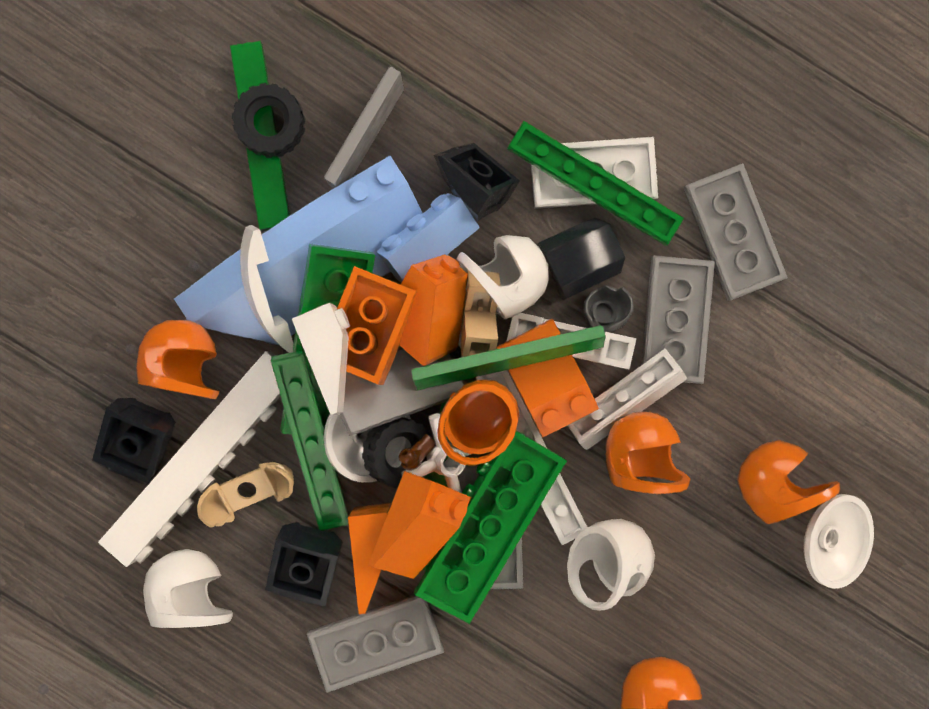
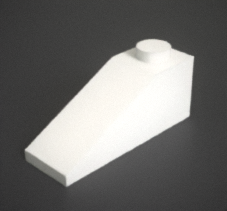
M327 303L292 318V321L330 415H338L344 410L349 341L346 328L350 327V324L342 308L337 309L335 305Z

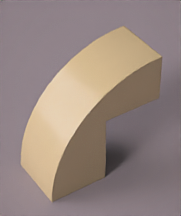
M469 270L467 272L468 279L461 326V357L496 350L498 343L497 305ZM485 272L498 286H501L499 273Z

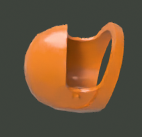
M166 320L153 326L145 334L139 346L137 359L138 384L216 400L220 391L205 386L201 376L203 362L215 358L217 355L215 343L208 331L190 320Z
M480 379L463 385L460 390L450 395L440 414L437 433L444 452L460 464L475 466L487 463L506 451L517 430L520 416L517 401L506 386L495 380ZM446 436L454 447L458 448L459 450L465 453H491L479 458L464 457L455 452L451 448V446L447 442Z
M634 412L614 423L609 431L606 442V464L612 484L626 490L652 494H669L687 490L690 484V477L678 470L671 458L672 444L681 443L677 431L667 418L658 413ZM636 477H654L674 482H650L637 479Z
M781 440L764 443L750 452L741 464L737 477L743 499L754 514L766 524L791 518L830 500L840 492V483L834 481L808 488H801L795 485L787 475L806 458L808 452L797 445Z
M664 657L648 658L631 666L623 683L620 707L621 709H668V702L671 700L702 699L700 686L689 667L674 659Z

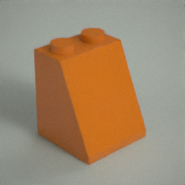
M445 254L411 265L400 284L417 291L399 345L422 366H426L454 352L459 345L468 273L460 267L456 259Z

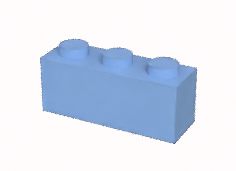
M449 193L443 194L432 201L431 207L427 211L411 218L407 223V227L399 234L388 237L383 242V247L377 253L395 278L402 282L411 265L444 254L447 256L480 227L461 198Z

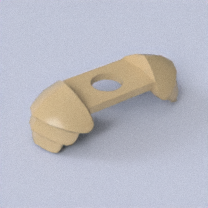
M276 462L259 464L260 468L220 485L214 483L199 498L197 505L198 517L208 527L222 526L225 522L234 521L235 511L270 496H274L280 502L284 498H288L293 492V471L286 465ZM250 482L256 487V493L251 497H243L238 492V486L241 483Z

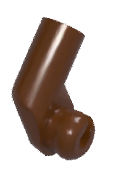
M425 434L411 449H403L398 456L401 466L408 471L417 469L423 459L436 446L435 441Z

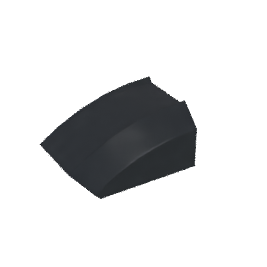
M475 143L453 147L434 155L438 168L454 196L461 198L477 221L495 211L497 212L509 200L520 182L519 179Z
M592 218L537 244L548 263V268L558 286V292L562 300L568 299L620 274L625 261V255L610 223L597 218Z
M117 398L105 410L92 461L116 474L140 484L149 485L162 462L176 422L170 412H163L139 402L135 398Z
M298 522L283 525L275 541L265 591L311 605L326 607L343 541L334 532L329 533L300 525Z

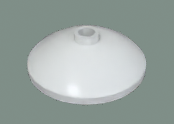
M329 415L324 430V447L332 466L340 474L357 482L377 481L369 475L370 472L365 469V462L362 459L363 442L367 438L366 434L372 428L363 431L359 437L357 434L349 436L341 415ZM405 437L392 439L386 447L385 457L392 467H399L401 465L398 458L400 452L411 446Z
M847 494L836 495L817 508L807 525L804 536V557L811 576L821 585L834 589L849 585L861 574L869 560L874 540V525L871 513L861 499Z

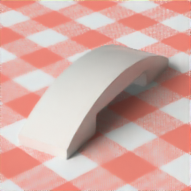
M253 225L246 226L242 237L240 253L241 275L246 297L255 317L267 334L287 352L291 353L293 351V340L288 323L279 315L272 317L257 265L269 261L260 229Z
M525 313L513 316L507 341L548 321V319ZM554 321L561 334L586 329ZM605 332L604 348L572 355L574 358L629 370L636 338Z

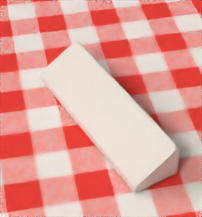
M665 348L596 397L595 401L598 405V410L567 426L579 444L587 450L608 436L610 429L616 421L631 413L642 412L684 382L687 377Z

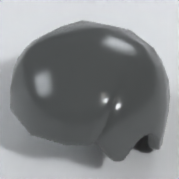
M604 285L589 293L584 301L585 319L592 327L603 326L604 332L610 333L623 328L633 313V298L624 287L615 289Z

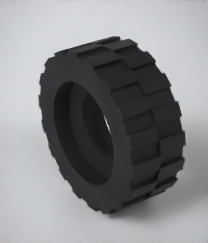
M261 83L259 86L253 85L249 87L248 91L243 92L239 96L240 99L238 102H235L234 113H232L233 129L237 133L239 140L249 150L253 151L256 155L272 158L273 156H284L285 153L293 151L297 144L299 145L301 136L305 132V116L294 95L290 94L289 90L284 87L280 88L277 84L267 85L266 83ZM264 106L277 107L284 115V126L274 136H264L255 129L254 116Z
M405 417L372 428L366 434L367 438L362 446L364 447L362 459L365 462V469L370 472L369 475L372 478L398 489L402 478L401 472L405 471L402 466L392 467L387 462L385 457L387 445L396 437H405L410 442L412 448L425 434L430 436L431 433L421 423ZM427 456L423 459L422 462L427 461Z

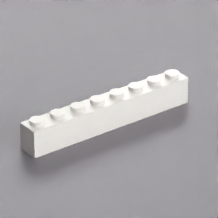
M264 352L99 540L98 543L125 567L136 561L142 563L151 554L153 548L150 545L158 537L162 540L172 530L174 525L170 522L176 515L179 514L182 517L193 506L195 502L191 498L198 490L203 493L214 482L215 478L212 474L219 467L224 469L236 456L233 453L234 449L240 443L243 446L246 445L256 433L253 429L260 420L266 422L276 411L277 408L273 405L281 396L270 361L271 357L276 356L274 353Z

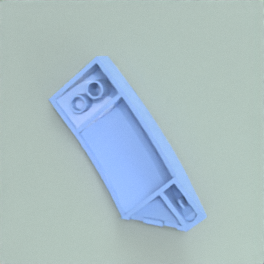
M391 156L386 157L325 193L262 234L269 261L258 264V272L272 317L279 315L287 321L291 336L296 331L292 318L297 317L299 312L309 244L373 252L375 254L373 274L383 277L391 272L377 251L383 247L382 244L388 237L399 234L405 229L411 218L418 214H423L408 182ZM241 249L174 298L186 319L201 325L203 328L279 345L263 329L249 305L242 282Z

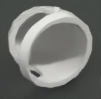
M511 235L497 237L494 240V259L482 266H478L463 252L456 259L465 272L469 270L496 303V312L504 319L518 315L534 305L544 294L549 281L548 263L540 248L528 237ZM485 272L499 273L501 286H498Z
M624 519L600 521L578 534L570 547L567 562L568 582L578 601L592 610H607L616 605L622 596H632L644 587L653 571L655 559L650 538L642 527ZM588 560H593L594 568L600 580L613 592L606 602H594L586 596L581 588L579 570Z
M183 549L173 551L152 564L146 573L143 589L145 610L152 627H203L231 621L233 612L215 607L209 599L207 585L210 581L221 577L217 565L207 554Z

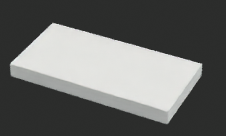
M654 137L561 143L650 198L658 199ZM531 165L534 209L596 204Z

